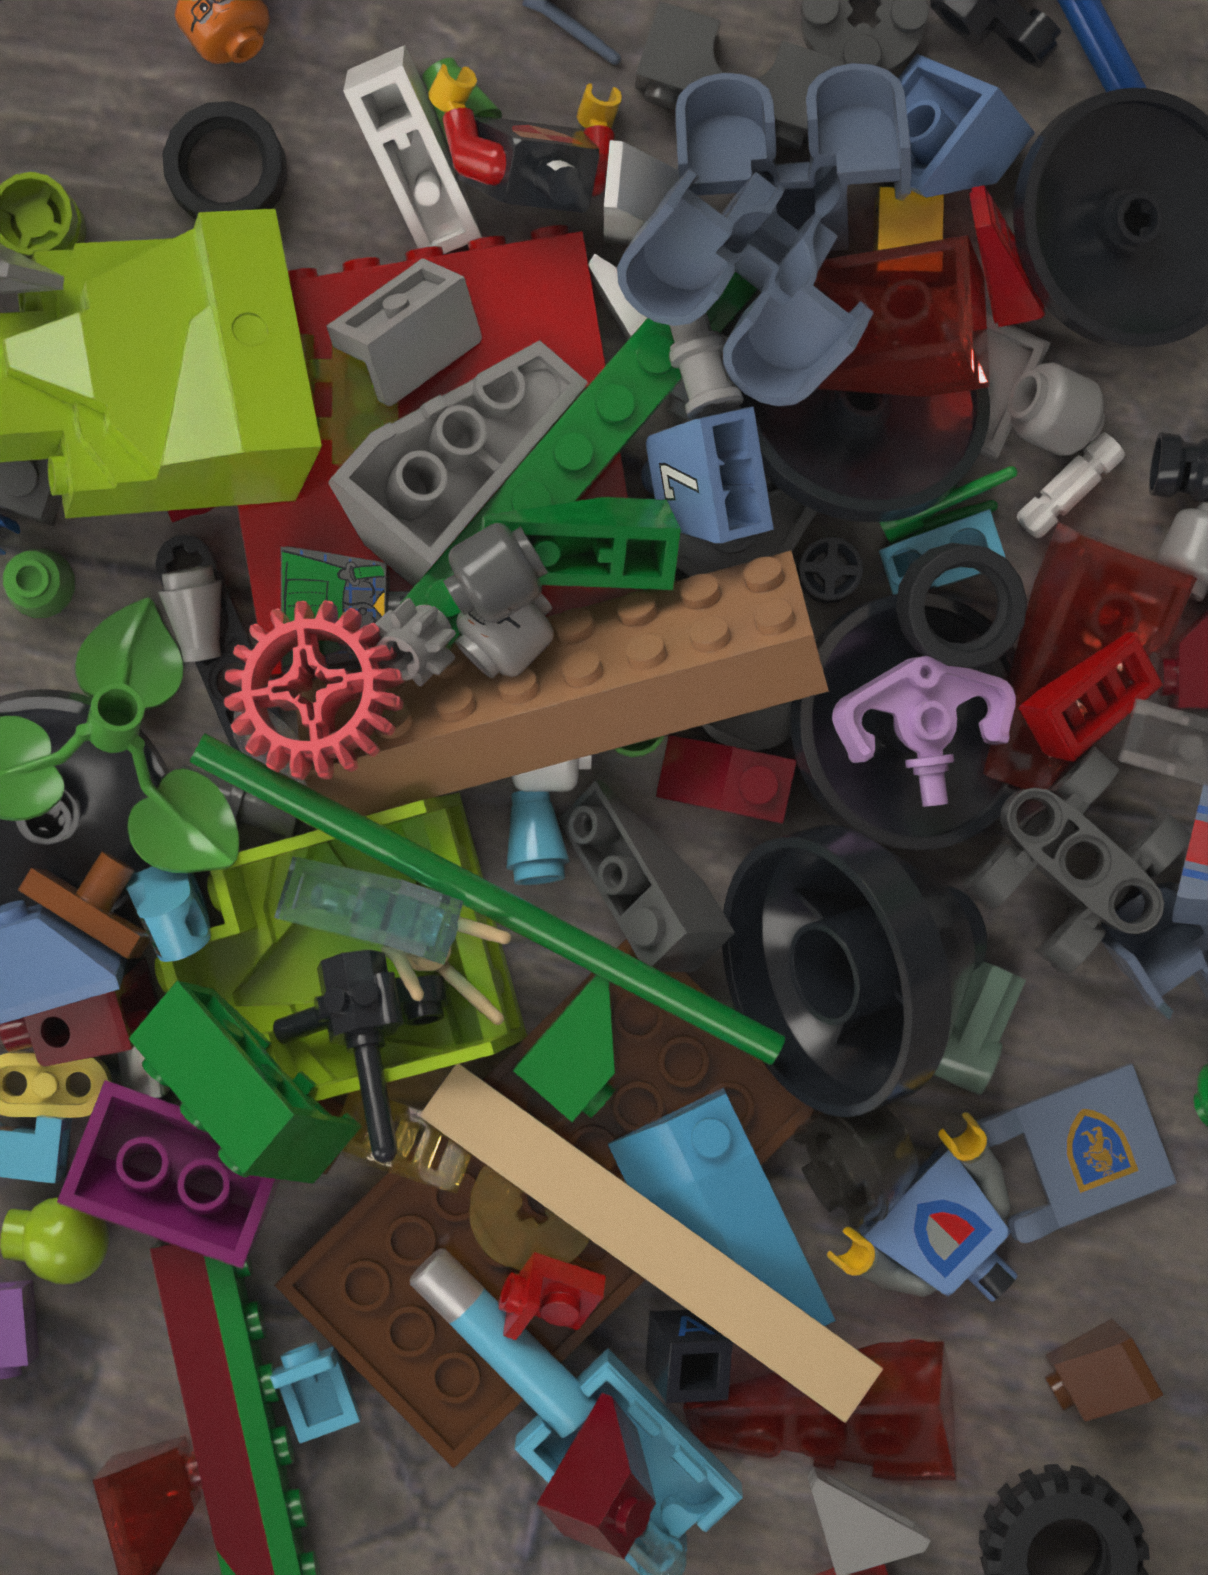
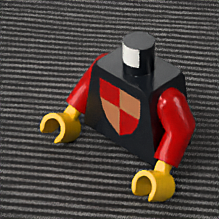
M442 64L431 85L428 96L435 107L446 112L442 120L453 166L457 171L456 178L503 203L579 213L587 212L590 207L591 197L598 196L606 188L610 140L615 141V133L611 128L622 99L620 90L613 87L608 102L598 100L592 94V83L586 85L576 116L578 122L586 128L583 132L579 128L474 115L471 109L465 107V104L477 82L475 73L469 67L464 66L457 79L454 80L449 75L447 66Z

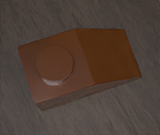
M1112 1318L1046 1354L1054 1372L1044 1378L1056 1401L1063 1411L1074 1406L1085 1422L1143 1405L1163 1396L1133 1338Z

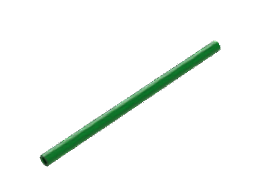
M206 733L203 734L189 761L769 1065L775 1061L783 1047L785 1036L289 776L271 770L266 764Z

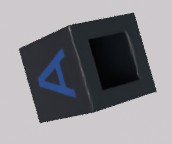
M689 1310L649 1311L645 1371L665 1403L728 1400L733 1342Z

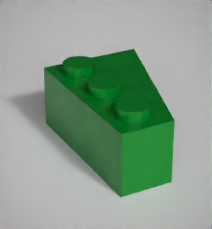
M176 981L129 1038L131 1043L145 1058L142 1061L144 1070L158 1083L170 1087L182 1101L179 1108L183 1116L195 1127L210 1134L221 1147L218 1155L222 1162L230 1170L242 1177L252 1175L314 1184L362 1127L348 1113H345L342 1117L332 1116L309 1094L317 1084L303 1071L299 1072L294 1079L287 1075L266 1051L272 1043L213 988Z

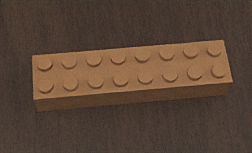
M792 551L756 558L751 562L706 574H697L688 579L674 582L673 590L648 589L635 591L622 597L582 608L569 609L563 613L548 616L546 618L553 628L552 642L516 677H508L500 673L493 679L488 677L464 655L455 643L450 649L455 655V659L440 675L433 674L422 686H417L412 678L404 680L403 683L396 687L386 689L385 692L399 696L404 703L401 710H383L382 717L395 726V731L392 735H384L375 729L369 737L378 745L380 749L378 755L372 757L360 747L355 749L353 753L358 761V768L353 772L347 771L340 764L338 758L333 759V777L327 780L318 776L314 762H312L305 782L311 789L366 816L423 799L437 797L828 692L826 678ZM357 668L354 670H350L348 672L350 674L362 672V668ZM318 678L312 681L311 690L302 692V696L312 704L316 702V691L327 688V685ZM360 693V699L349 701L338 709L335 715V732L340 730L353 717L360 704L362 693ZM296 710L299 741H310L309 729L302 724L300 711Z

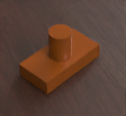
M101 851L79 889L47 869L31 868L18 891L127 959L140 958L150 942L144 930L111 910L135 870L104 851Z

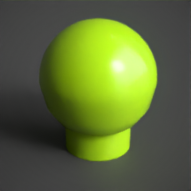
M59 1197L48 1198L36 1205L32 1211L10 1209L5 1216L1 1231V1254L5 1260L26 1262L27 1267L39 1278L59 1285L74 1284L88 1278L104 1261L109 1247V1232L105 1220L57 1203Z

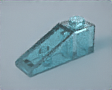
M293 856L274 918L445 965L449 948L457 935L458 919L464 901L401 879Z

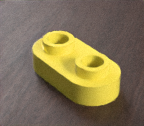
M14 1051L0 1055V1115L7 1117H37L45 1115L63 1118L88 1116L93 1111L104 1080L112 1082L110 1071L106 1064L98 1057L44 1067L37 1062L34 1051ZM12 1071L22 1073L27 1080V1088L21 1095L13 1094L7 1087L6 1080ZM75 1072L86 1074L91 1081L90 1091L86 1095H77L70 1088V1078Z

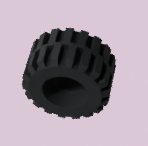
M1058 1464L1044 1465L1045 1473L1034 1475L1032 1470L1028 1469L1018 1474L1022 1482L1011 1488L1006 1482L997 1491L1001 1500L996 1507L988 1504L983 1515L987 1526L985 1530H979L978 1544L983 1552L980 1560L985 1575H1033L1027 1565L1028 1550L1031 1542L1042 1528L1062 1519H1077L1087 1522L1095 1529L1098 1535L1096 1557L1089 1569L1082 1575H1149L1143 1567V1560H1150L1149 1545L1142 1537V1533L1145 1531L1140 1520L1121 1494L1108 1481L1098 1474L1095 1477L1089 1475L1085 1468L1071 1465L1070 1471L1062 1470Z

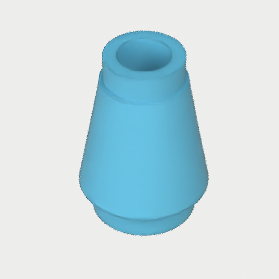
M518 791L512 793L506 869L513 870L514 883L517 885H537L563 880L565 878L564 864L569 863L570 860L552 802H550L549 792Z

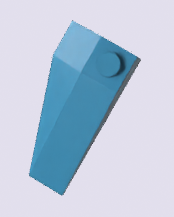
M724 1088L608 1143L617 1165L630 1187L822 1325L826 1326L836 1321Z

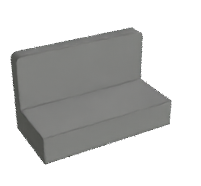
M423 258L326 326L334 348L366 363L378 401L387 406L397 403L480 343L482 339L464 276Z

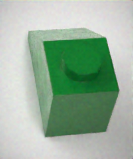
M596 974L513 1069L519 1077L571 1122L574 1121L581 1111L591 1119L616 1090L608 1083V1080L615 1074L609 981Z

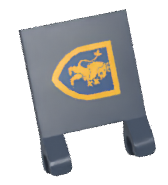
M1131 1063L1014 1108L975 1120L985 1132L989 1147L1001 1144L1020 1134H1023L1048 1204L1021 1211L1007 1219V1225L1011 1231L1012 1238L1019 1240L1021 1243L1035 1241L1062 1227L1177 1183L1136 1071Z

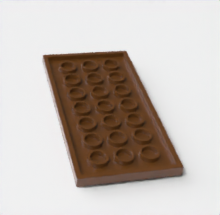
M627 938L616 947L638 959ZM592 972L482 1079L625 1183L626 1181L608 1143L721 1088H724L760 1165L817 1111L789 1093L775 1079L761 1060L609 981L615 1074L608 1080V1083L616 1090L591 1119L581 1111L574 1121L571 1122L519 1077L513 1069L595 975ZM663 972L709 996L686 972ZM433 1127L274 1286L454 1469L524 1399L410 1285L411 1276L429 1256L438 1249H446L498 1302L508 1275L511 1272L519 1274L534 1252L605 1275L604 1297L579 1330L566 1326L552 1325L536 1316L526 1326L525 1329L560 1363L646 1279L437 1128Z

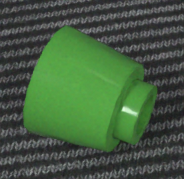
M46 548L30 549L15 555L7 563L3 573V587L10 603L21 614L32 618H49L60 613L70 603L75 591V575L69 562L59 553Z

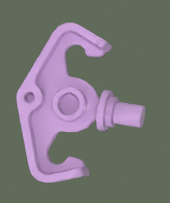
M921 656L903 661L841 698L833 709L832 721L837 734L848 752V758L852 763L868 761L874 757L873 754L875 752V737L866 732L862 726L863 714L869 709L892 714L894 717L893 726L897 737L907 748L917 753V758L905 760L906 768L913 767L914 775H919L922 807L948 804L944 772L949 771L948 763L955 761L954 754L943 755V749L952 741L956 732L957 706L975 696L983 698L987 703L988 712L986 717L979 722L981 736L984 742L988 744H1006L1010 738L1009 730L1015 709L1016 696L1011 685L1002 678L970 668L947 666L930 656Z

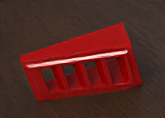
M985 185L972 187V192L969 195L994 324L998 323L999 328L1043 318L1046 314L1045 307L1030 285L1018 255L1015 236Z
M1127 632L1042 687L1019 706V709L1041 750L1047 756L1074 762L1162 687L1163 683L1137 634ZM1120 663H1122L1132 682L1126 688L1115 669ZM1100 680L1110 697L1106 701L1096 685ZM1079 698H1081L1088 711L1085 715H1082L1075 702Z

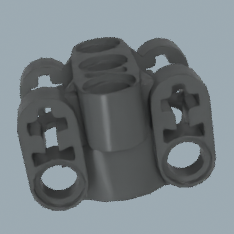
M1096 747L1089 748L1074 762L1071 761L1053 781L1048 790L1027 788L1016 791L1006 799L1001 808L1000 822L1004 833L1010 839V845L1000 844L993 849L975 868L962 886L969 893L976 896L977 900L984 907L996 909L1036 867L1078 905L1067 907L1066 910L1069 912L1067 918L1040 947L1034 950L1039 956L1050 962L1057 972L1066 975L1074 971L1103 939L1106 931L1098 924L1100 921L1115 931L1131 934L1147 932L1157 925L1163 915L1164 900L1162 892L1150 877L1160 874L1180 854L1190 841L1192 834L1169 812H1157L1155 818L1142 835L1128 849L1123 851L1083 815L1084 812L1119 772V768ZM1027 799H1036L1041 802L1043 806H1040L1024 818L1018 827L1016 814L1019 806ZM1047 823L1044 830L1036 835L1039 829ZM1084 842L1095 852L1096 867L1088 877L1078 880L1068 872L1065 858L1070 847L1076 843ZM1132 885L1142 893L1145 905L1139 918L1126 923L1118 917L1114 907L1122 902Z

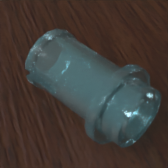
M650 1517L645 1531L640 1537L636 1538L628 1552L637 1562L640 1575H682L686 1568L684 1545L676 1536L665 1535L652 1522Z

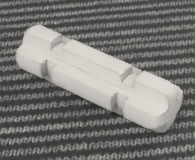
M1105 432L1099 434L1095 440L1083 449L1085 453L1083 457L1080 455L1075 457L1040 491L1042 496L1039 499L1034 497L1018 512L1017 519L1029 534L1035 538L1044 536L1058 522L1056 517L1059 514L1062 516L1066 515L1102 480L1101 473L1108 474L1124 459L1125 452L1113 437Z

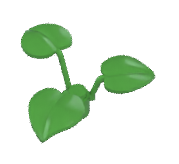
M145 598L106 618L82 643L76 658L75 676L80 689L91 697L92 701L87 722L76 727L75 734L59 751L51 754L50 738L45 730L35 722L20 716L0 717V819L11 821L29 820L50 811L61 800L64 793V782L55 766L66 762L85 741L90 740L95 747L105 752L118 753L128 749L132 753L141 790L148 798L139 801L132 808L128 818V833L133 848L145 862L157 869L172 873H194L228 869L237 860L239 834L229 803L219 788L200 773L183 768L175 769L168 773L161 781L158 789L152 783L144 754L145 742L138 736L144 711L158 708L174 697L179 690L183 678V661L178 646L163 624L152 599Z

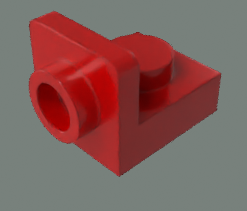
M534 1252L519 1274L511 1272L503 1285L499 1298V1310L506 1312L503 1336L517 1340L534 1316L542 1318L552 1325L566 1326L579 1330L604 1297L606 1276Z

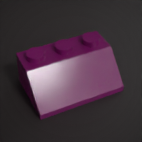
M104 1080L57 1203L243 1269L267 1217L280 1179L252 1175L242 1177L236 1174L220 1159L218 1151L221 1147L208 1132L202 1131L191 1124L181 1113L180 1106Z

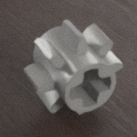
M408 598L394 611L388 610L375 623L380 629L379 636L383 637L377 646L387 645L389 650L392 646L397 652V657L390 661H381L379 664L382 669L393 668L400 670L403 680L413 678L417 686H422L433 674L440 675L455 659V655L445 647L456 635L455 630L451 629L446 616L435 606L418 605L415 607L411 599Z

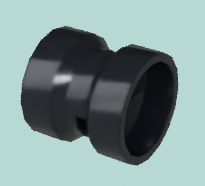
M1160 432L1155 442L1149 476L1150 495L1170 498L1176 493L1190 494L1196 502H1208V438H1204L1197 444L1185 442L1179 434Z

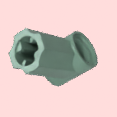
M985 961L973 971L946 1050L937 1070L933 1074L934 1076L977 1095L982 1094L998 1063L1003 1046L999 1041L1025 984V979Z

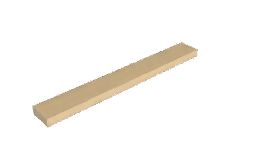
M461 1064L454 1066L419 1115L843 1422H847L882 1372L883 1368Z

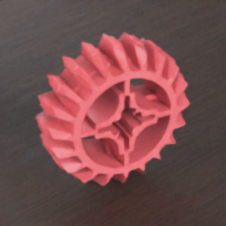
M306 601L296 602L294 621H290L279 608L272 609L270 615L275 628L268 633L258 624L250 625L249 632L258 641L257 645L252 651L244 645L234 647L233 654L246 663L244 670L231 669L225 672L226 681L242 688V691L232 693L224 699L225 707L229 710L244 712L231 724L233 732L239 736L252 734L248 739L245 749L254 757L263 755L268 751L266 766L271 770L280 772L290 761L291 775L296 779L304 780L310 772L312 762H314L315 770L320 778L324 780L331 779L334 773L333 759L338 758L340 764L347 771H355L358 768V761L353 751L360 747L367 754L375 757L380 749L369 738L374 730L377 729L384 735L389 736L395 731V726L382 717L383 710L398 711L403 708L404 702L399 696L385 692L386 689L396 687L404 682L402 672L393 668L382 669L379 664L381 661H390L397 657L396 650L392 646L390 650L387 645L376 646L381 638L379 636V627L375 623H370L360 629L362 615L357 610L349 608L338 619L337 606L332 601H323L315 619L314 613ZM318 641H333L351 648L360 662L362 672L350 674L344 668L328 669L326 657L319 651ZM293 649V664L289 672L281 678L269 681L270 675L277 663ZM316 676L327 685V688L316 691V702L312 704L302 696V692L312 689V679ZM360 693H362L360 704L353 717L346 725L335 732V715L338 709L349 701L360 699ZM280 707L284 711L299 710L302 724L309 729L310 741L293 740L282 736L272 724L267 708Z

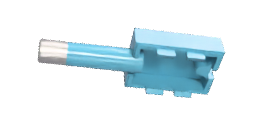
M446 1249L435 1251L413 1273L410 1278V1285L538 1414L516 1435L515 1450L548 1483L601 1393L612 1396L638 1430L656 1500V1505L650 1513L649 1523L640 1537L636 1538L625 1557V1560L640 1575H661L687 1551V1534L685 1532L697 1522V1525L707 1532L743 1498L742 1482L608 1348L575 1378L526 1329L523 1330L517 1340L504 1337L506 1312L499 1310V1302Z

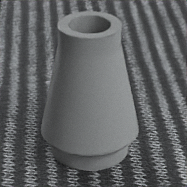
M198 566L162 573L164 589L158 590V593L180 645L183 662H195L220 657L219 637L222 580H215L213 566Z

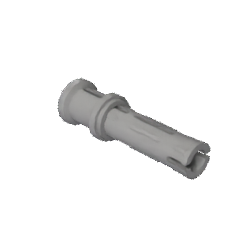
M707 312L691 324L669 325L675 342L670 347L669 359L671 366L679 368L689 399V402L684 407L687 417L694 420L728 412L741 405L744 400L742 392L739 388L733 387L723 365V347L726 344V340L718 331H712Z

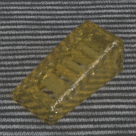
M361 1090L348 1094L339 1117L348 1113L362 1127L339 1154L349 1160L457 1194L472 1155L470 1152L452 1139H449L438 1170L430 1169L429 1167L441 1137H449L421 1118L419 1115L422 1111L389 1099L393 1122H399L395 1132L398 1152L392 1161L388 1163L378 1162L371 1152ZM418 1130H425L413 1161H408L407 1158Z

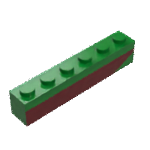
M158 1241L149 1250L221 1574L321 1575L315 1551L305 1553L300 1528L308 1526V1514L301 1488L291 1490L286 1465L294 1464L291 1436L286 1425L277 1427L272 1406L273 1402L280 1401V1389H274L270 1378L275 1367L273 1363L263 1365L258 1340L264 1339L267 1336L262 1307L259 1300L249 1302L244 1277L253 1275L251 1256L249 1254L243 1269L170 1243Z

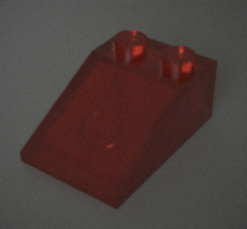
M968 235L824 260L817 272L813 286L848 313L861 301L874 314L870 318L868 326L856 348L817 389L930 397L990 387L985 275Z

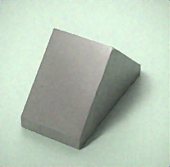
M813 1466L807 1478L836 1575H848L926 1551L931 1539L924 1526Z

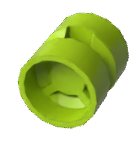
M26 172L15 174L0 184V243L3 246L31 259L33 251L72 250L75 243H84L86 236L84 215L72 197L54 179L45 174Z

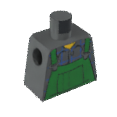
M281 547V611L285 613L290 621L295 620L294 608L297 601H306L310 605L315 619L320 605L323 601L327 600L332 601L337 606L338 619L349 608L357 610L362 615L361 629L365 625L376 623L388 610L394 611L410 592L390 591V571L387 563L295 547ZM318 641L319 651L326 657L328 669L360 664L351 648L333 641ZM293 649L281 658V672L285 674L289 672L293 664Z

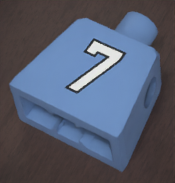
M745 407L694 419L647 437L646 449L648 460L642 468V483L648 492L654 494L655 499L668 501L681 528L680 533L713 543H724L774 530L754 407Z

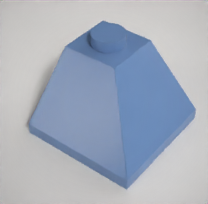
M916 54L898 78L905 92L911 145L910 190L927 198L997 183L1035 134L1034 130L999 87L922 55Z
M19 900L0 905V1024L120 989L128 959L41 904L27 908L25 901Z

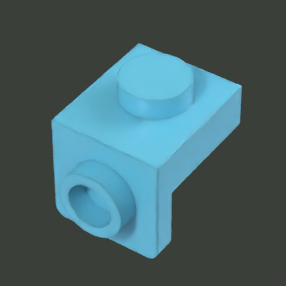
M312 1342L294 1348L280 1356L283 1365L276 1367L270 1378L274 1389H280L299 1444L360 1422L362 1417L338 1351L334 1346L319 1351L317 1343Z

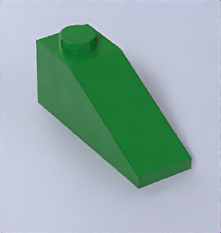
M600 497L483 515L481 530L494 523H502L511 531L519 527L523 529L548 571L547 574L540 577L542 585L673 590L681 528L667 500Z

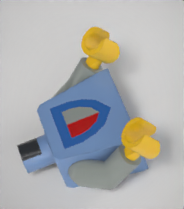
M968 1112L961 1114L967 1122L965 1132L958 1137L951 1138L943 1128L939 1130L938 1135L943 1143L859 1228L861 1234L848 1226L843 1229L842 1232L852 1239L851 1248L847 1253L839 1256L829 1250L827 1257L845 1273L852 1276L860 1275L883 1289L920 1297L930 1295L936 1290L946 1296H950L968 1279L991 1302L998 1299L1013 1284L1018 1274L994 1252L1011 1233L1004 1223L1009 1214L1011 1203L1002 1166L988 1146L985 1132Z

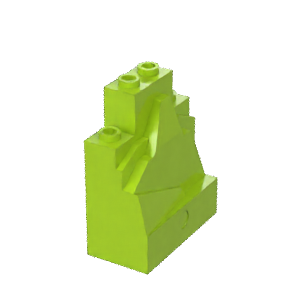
M276 209L199 212L193 229L175 238L75 243L72 250L33 251L31 260L64 276L63 290L18 293L20 312L0 313V462L48 459L50 491L53 496L62 495L65 519L296 501L322 445Z
M459 792L423 799L365 816L483 878ZM315 830L238 852L237 860L230 868L210 871L211 874L207 879L208 893L216 910L222 911L225 924L211 927L209 942L202 949L186 958L164 962L156 957L155 973L160 987L166 993L176 981L213 988L272 1043L266 1051L287 1075L294 1079L299 1072L303 1071L317 1084L309 1095L314 1100L319 1101L360 1090L354 1054L348 1053L344 1045L330 1043L328 1029L282 1044L275 1036L273 1024L279 1018L313 1007L315 996H322L317 967L321 960L345 952L361 950L382 952L381 948L387 942L386 934L392 920L399 913L410 908L423 910L424 906L429 902L435 903L444 912L496 928L497 925L495 921L320 830ZM444 927L449 934L451 953L447 961L503 1014L504 1021L500 1025L492 1023L444 979L448 998V1005L443 1008L444 1018L427 1025L410 1026L406 1024L405 1015H402L404 1025L398 1027L394 1035L385 1038L386 1045L380 1049L386 1083L490 1056L524 1040L527 1033L502 944ZM386 957L388 972H394L395 977H400L393 962ZM414 970L417 977L425 975L441 976L436 970Z

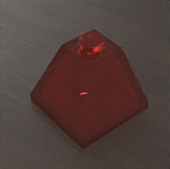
M186 1436L112 1455L92 1480L118 1575H158L202 1498L200 1491L202 1484L194 1451H189Z

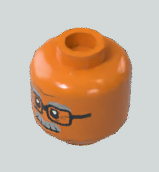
M178 0L174 14L178 27L202 58L212 64H227L232 61L234 63H243L253 58L264 44L263 37L267 32L270 22L269 11L263 0Z

